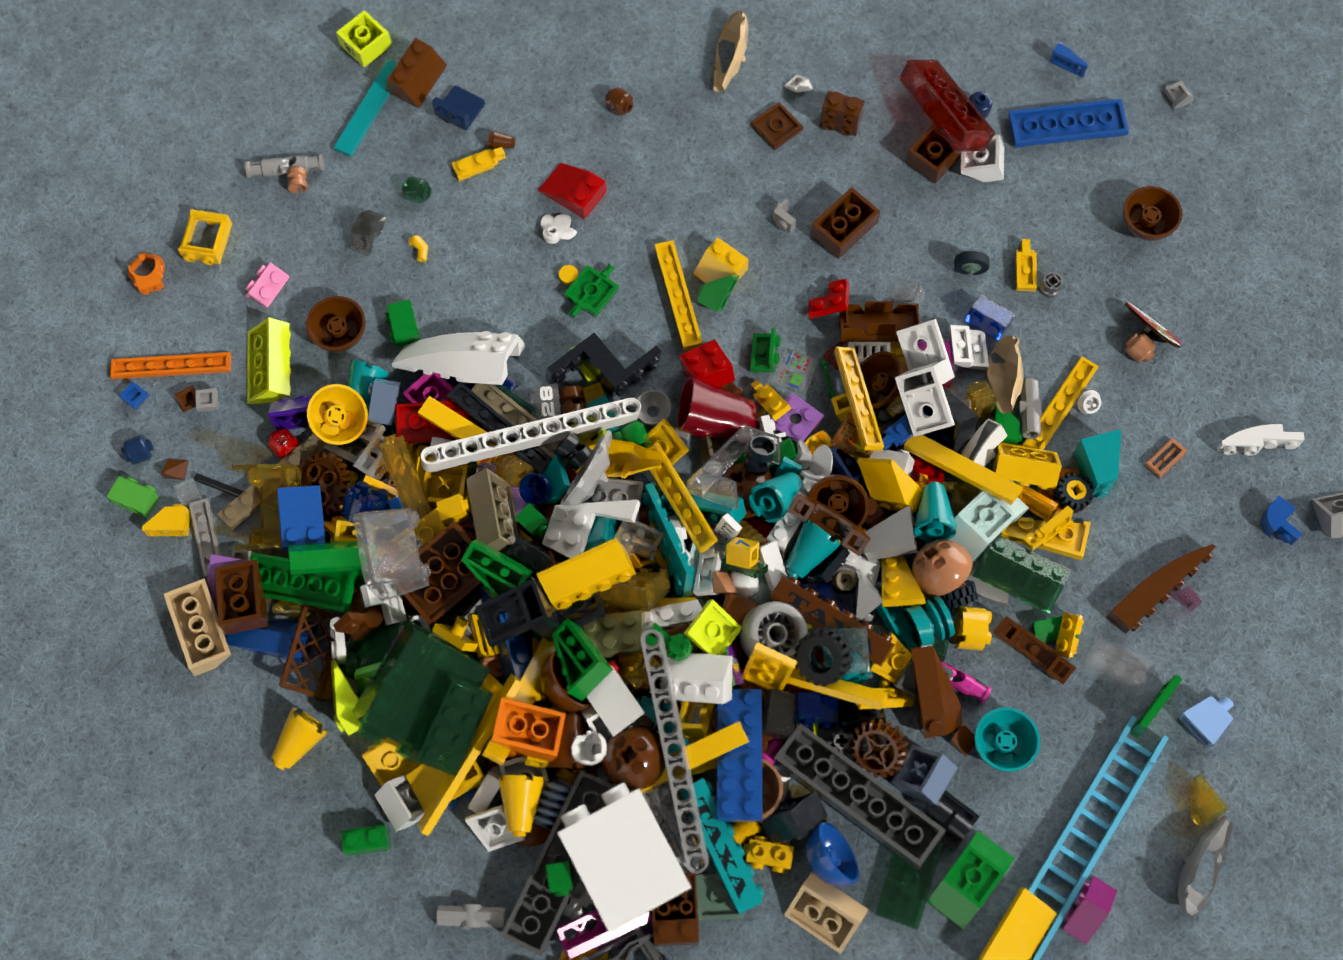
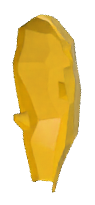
M587 437L580 444L585 443L593 450L598 442H592L591 438ZM612 439L608 450L610 465L605 474L607 477L621 476V478H626L638 472L659 468L662 465V453L644 448L633 442Z

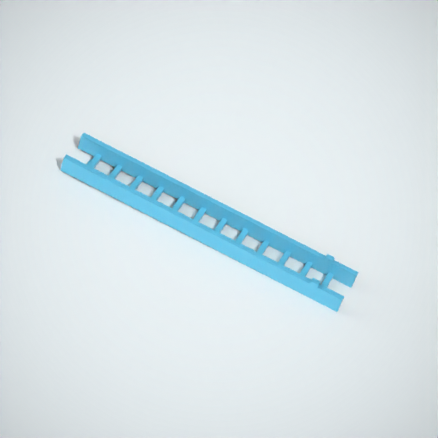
M1133 715L1127 721L1027 889L1033 894L1037 888L1062 904L1061 909L1030 960H1040L1169 739L1165 735L1162 736L1153 752L1132 741L1126 736L1137 719ZM1123 742L1149 758L1142 771L1116 755ZM1112 760L1138 776L1132 788L1105 773ZM1102 778L1127 793L1121 806L1095 791ZM1091 796L1117 812L1110 825L1084 809ZM1080 814L1106 830L1099 843L1073 827ZM1069 833L1095 848L1088 862L1062 845ZM1058 851L1084 867L1078 880L1051 864ZM1047 870L1074 886L1066 899L1040 883Z

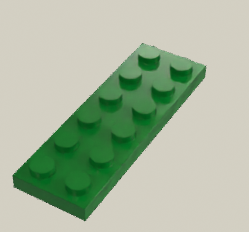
M251 552L250 560L258 561L265 598L349 612L358 575L357 570L291 575L289 558Z

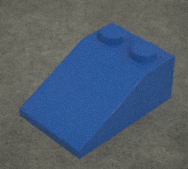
M320 486L277 488L281 551L288 550V546L325 543Z

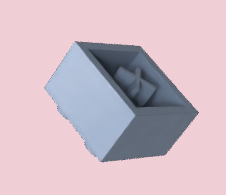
M912 745L907 756H905L906 762L901 764V770L896 772L891 782L905 795L937 805L957 767L942 753Z

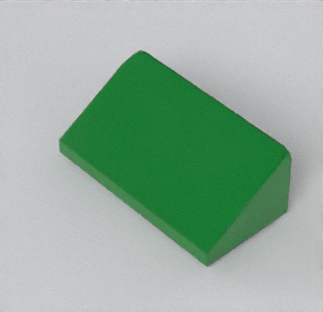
M1063 616L1034 621L1031 624L1033 634L1046 644L1057 642Z

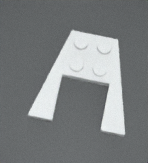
M638 500L580 503L576 506L555 505L542 544L566 558H573L584 553L596 516L634 523L641 503Z

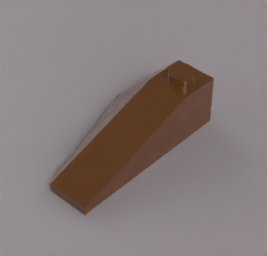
M934 646L912 647L911 653L920 732L924 738L948 735L963 725L961 704Z

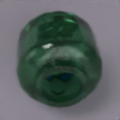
M411 176L402 185L403 196L408 201L422 204L431 196V187L425 179Z

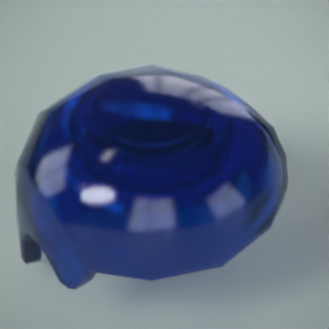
M542 473L527 474L520 481V496L527 504L546 503L552 495L553 487L551 480Z

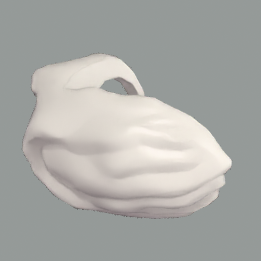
M827 445L818 447L814 451L809 470H801L800 472L802 481L804 478H808L818 482L820 479L831 475L833 457L831 449Z

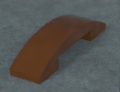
M798 493L788 509V512L805 522L808 519L842 541V546L858 556L861 555L871 539L858 526L837 511L803 494Z
M1008 616L1004 617L993 632L1063 685L1076 669L1072 663Z

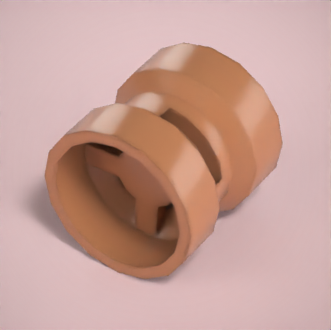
M301 167L290 168L287 171V177L290 180L288 182V190L292 193H298V188H301V192L307 191V182L305 181L307 171Z

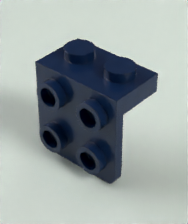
M454 86L444 100L435 97L432 105L435 115L467 131L484 108L485 100L459 86Z

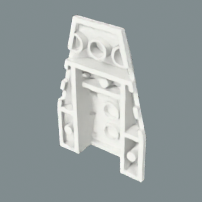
M483 331L440 335L405 345L392 362V367L413 372L420 369L423 370V374L431 375L434 372L440 374V377L449 379L452 376L456 377V381L502 385L508 376V357L520 356L525 348V343L518 335L507 332L498 334Z

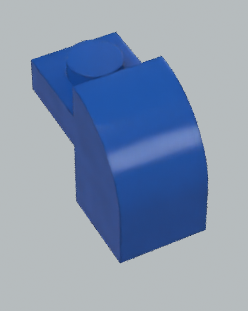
M1280 495L1263 513L1262 527L1267 536L1271 537L1275 532L1282 542L1292 545L1302 533L1286 521L1296 508Z

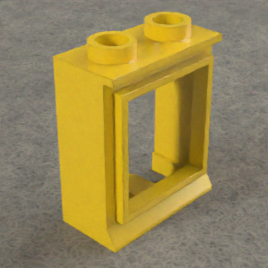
M190 209L189 220L180 248H178L182 258L188 262L196 260L202 261L207 265L220 264L232 227L229 216ZM198 221H205L211 226H215V223L220 224L213 249L190 246Z

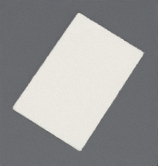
M611 666L613 671L587 696V699L611 734L615 736L642 716L644 711Z

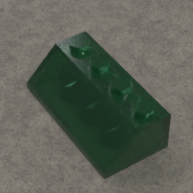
M998 535L987 546L973 577L1050 614L1071 570Z

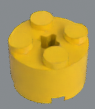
M958 606L955 613L959 614L958 619H953L955 635L952 637V641L957 643L954 647L956 649L982 651L986 644L990 645L991 632H988L992 619L991 611H987L985 608Z

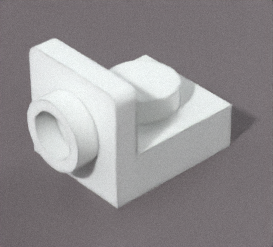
M769 415L758 418L762 436L769 437L775 444L782 442L781 438L786 437V432L774 434L775 423L773 419H770Z

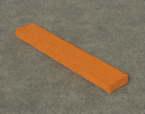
M220 352L111 359L110 378L125 379L231 372V353Z

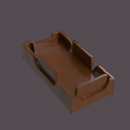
M865 301V310L859 304H848V310L838 312L840 341H899L896 331L920 324L919 304H898L893 309V301Z

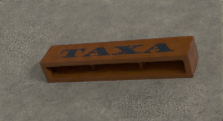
M782 576L769 597L771 600L793 606L800 612L804 620L817 628L830 627V630L833 628L837 629L839 635L844 633L846 635L844 637L845 641L850 640L851 642L849 648H853L854 651L875 664L883 666L895 646L891 642L892 637L884 632H881L880 635L872 631L874 626L864 620L862 623L854 620L856 615L846 609L843 612L835 608L837 606L836 603L828 598L824 601L817 597L819 593L810 587H807L806 590L799 586L801 582L792 576H789L788 579Z

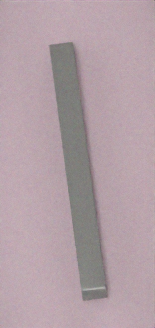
M648 629L641 635V645L685 862L690 872L701 873L708 867L709 858L665 643L660 632ZM650 634L657 636V643L653 646L647 643V638ZM659 655L662 663L659 667L655 668L652 666L651 660L654 656ZM660 677L666 680V687L662 690L656 687V681ZM664 699L669 700L671 703V708L667 712L662 711L660 707ZM669 721L675 724V731L672 734H668L665 731V725ZM673 743L680 747V753L677 756L671 755L669 751ZM676 766L684 768L685 774L681 779L674 775ZM681 788H685L689 792L687 801L681 800L678 796ZM685 811L693 813L694 820L692 823L684 821L683 814ZM690 833L696 834L698 837V844L696 846L688 843L687 838ZM694 856L701 857L703 860L702 868L693 866L692 859Z

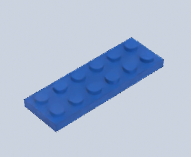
M1121 99L1012 110L1008 113L1015 148L1126 136L1129 132Z
M732 689V700L724 704H718L717 732L740 721L749 742L717 757V821L762 822V689Z

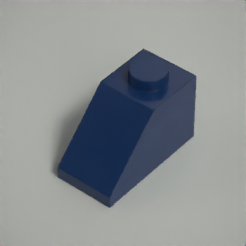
M847 440L831 448L833 457L832 473L849 476L858 481L863 478L858 464V457L851 446L846 444Z

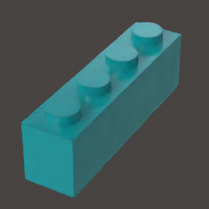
M686 487L708 524L717 526L725 514H729L739 524L746 515L742 497ZM663 494L660 497L662 508L666 509L667 516L676 515Z

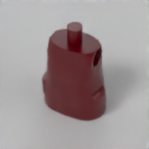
M692 376L686 380L679 400L678 431L690 433V435L701 437L702 439L710 436L741 443L748 442L752 438L754 430L761 431L758 418H756L757 407L754 401L732 394Z

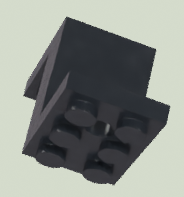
M594 332L547 367L546 381L550 386L554 383L559 384L566 378L565 375L568 372H575L583 363L612 398L616 395L620 397L628 390L627 386L631 383L637 384L643 379L642 375L647 371L651 373L659 366L657 363L660 361L662 351L656 345L625 369Z
M534 578L475 607L490 647H495L530 629L551 642L553 641L552 633L566 619L582 627L607 615L599 591L584 600V605L581 608H575L574 602L566 609L557 610L551 604L542 585ZM506 612L508 614L507 620L499 623V616Z

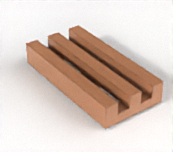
M1172 437L1144 466L1148 467L1160 479L1188 451ZM1173 444L1175 447L1154 466L1152 463ZM1177 450L1181 451L1166 467H1164L1161 471L1158 470V468L1162 464H1164Z

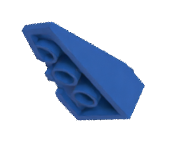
M298 619L268 621V627L228 634L226 641L229 646L286 660ZM318 624L310 628L314 636ZM307 631L300 633L299 639L303 646L311 642ZM311 645L304 648L307 655L309 654ZM301 651L294 653V662L301 664L306 662Z

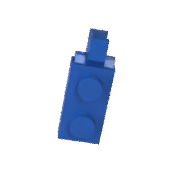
M907 414L902 416L884 432L885 437L882 439L884 451L893 444L896 447L898 445L901 446L913 436Z

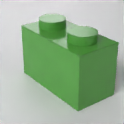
M118 476L107 495L108 500L112 504L147 519L160 497L156 494V489L147 484L143 487L131 477L125 479Z

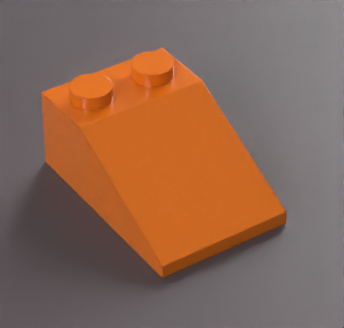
M501 697L491 742L529 757L552 762L558 756L566 713Z

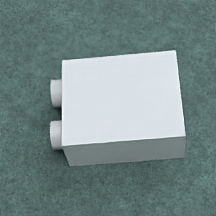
M625 782L601 795L606 807L590 815L585 804L561 816L566 828L558 832L609 933L691 888L640 789L630 793Z

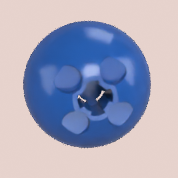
M822 822L813 830L806 846V857L812 872L823 882L834 886H847L857 882L859 879V867L850 845L836 827L828 822Z

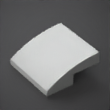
M950 325L949 332L953 363L970 369L987 370L989 362L985 331L970 330L969 326Z

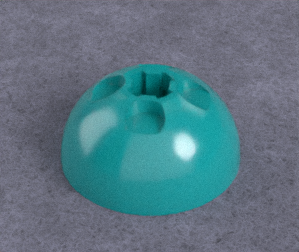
M1002 707L988 712L979 721L975 731V746L981 759L991 768L1001 772H1016L1029 766L1037 757L1040 749V734L1036 724L1027 714L1015 708Z

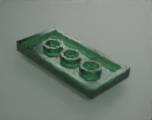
M937 843L919 870H916L893 852L875 916L915 930L919 929L943 843Z

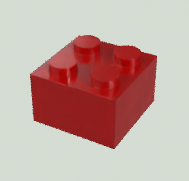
M715 339L679 355L682 371L687 379L692 376L719 388L735 381L733 366Z

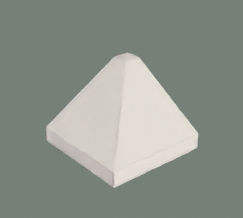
M795 75L784 85L786 89L794 92L810 91L812 89L809 79L799 75Z

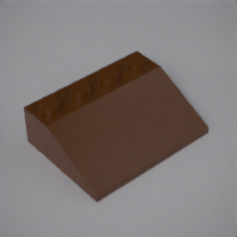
M456 519L388 576L429 625L433 624L482 582L462 561L473 540Z

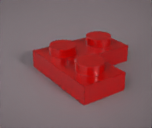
M847 278L828 283L827 296L809 300L808 315L810 319L848 310L849 282Z

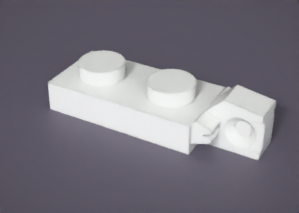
M718 541L703 554H700L693 593L696 596L716 594L713 592L712 573L720 572L722 551L721 543Z

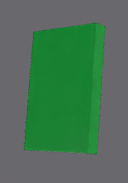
M1174 675L1162 687L1131 729L1130 734L1137 738L1147 729L1182 681L1180 676Z

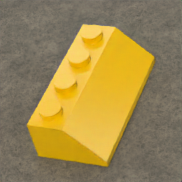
M614 538L538 573L537 577L551 604L558 610L566 609L578 600H586L598 591H606L613 584L626 582L636 572L628 552L619 540Z

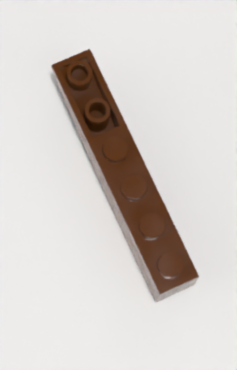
M1211 544L1192 551L1160 568L1132 590L1111 610L1107 617L1125 634L1130 630L1135 632L1143 624L1140 620L1144 616L1149 618L1157 610L1155 606L1159 602L1163 605L1171 597L1169 592L1172 589L1179 590L1186 583L1183 579L1187 575L1191 578L1200 569L1197 566L1201 562L1206 564L1214 556L1211 552L1216 546Z

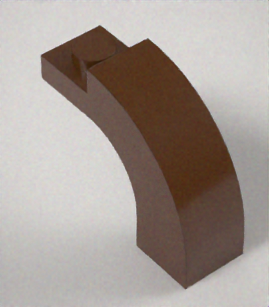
M359 588L352 597L350 605L352 612L344 614L333 627L336 632L351 634L354 641L362 640L381 624L383 620L381 605L365 607L361 588Z

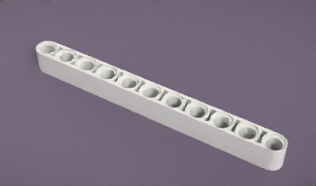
M627 398L427 447L421 453V465L425 471L435 472L564 440L570 432L580 436L632 423L639 417L641 404L635 398ZM633 408L635 412L631 413L628 412L626 409ZM607 413H614L616 416L609 417ZM591 417H592V418L596 419V421H595V422H589V421L587 420V418H591ZM573 422L577 426L569 427L567 423ZM553 427L557 431L549 432L547 428ZM534 432L537 436L529 437L527 433ZM514 437L517 440L515 442H509L507 438ZM489 442H494L497 445L495 447H489L486 444ZM469 447H474L477 450L474 452H468L466 449ZM448 452H454L456 454L454 457L446 456ZM428 457H434L436 460L433 462H427L425 459Z

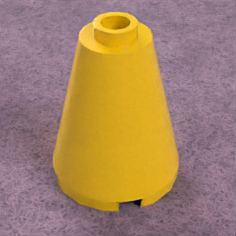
M292 707L272 754L273 764L281 770L285 768L290 769L329 732L327 728L322 730L323 724L306 712L296 713L298 708Z
M525 775L499 776L507 830L512 832L513 837H526V833L531 831L544 783L543 777L533 776V779H530V777Z

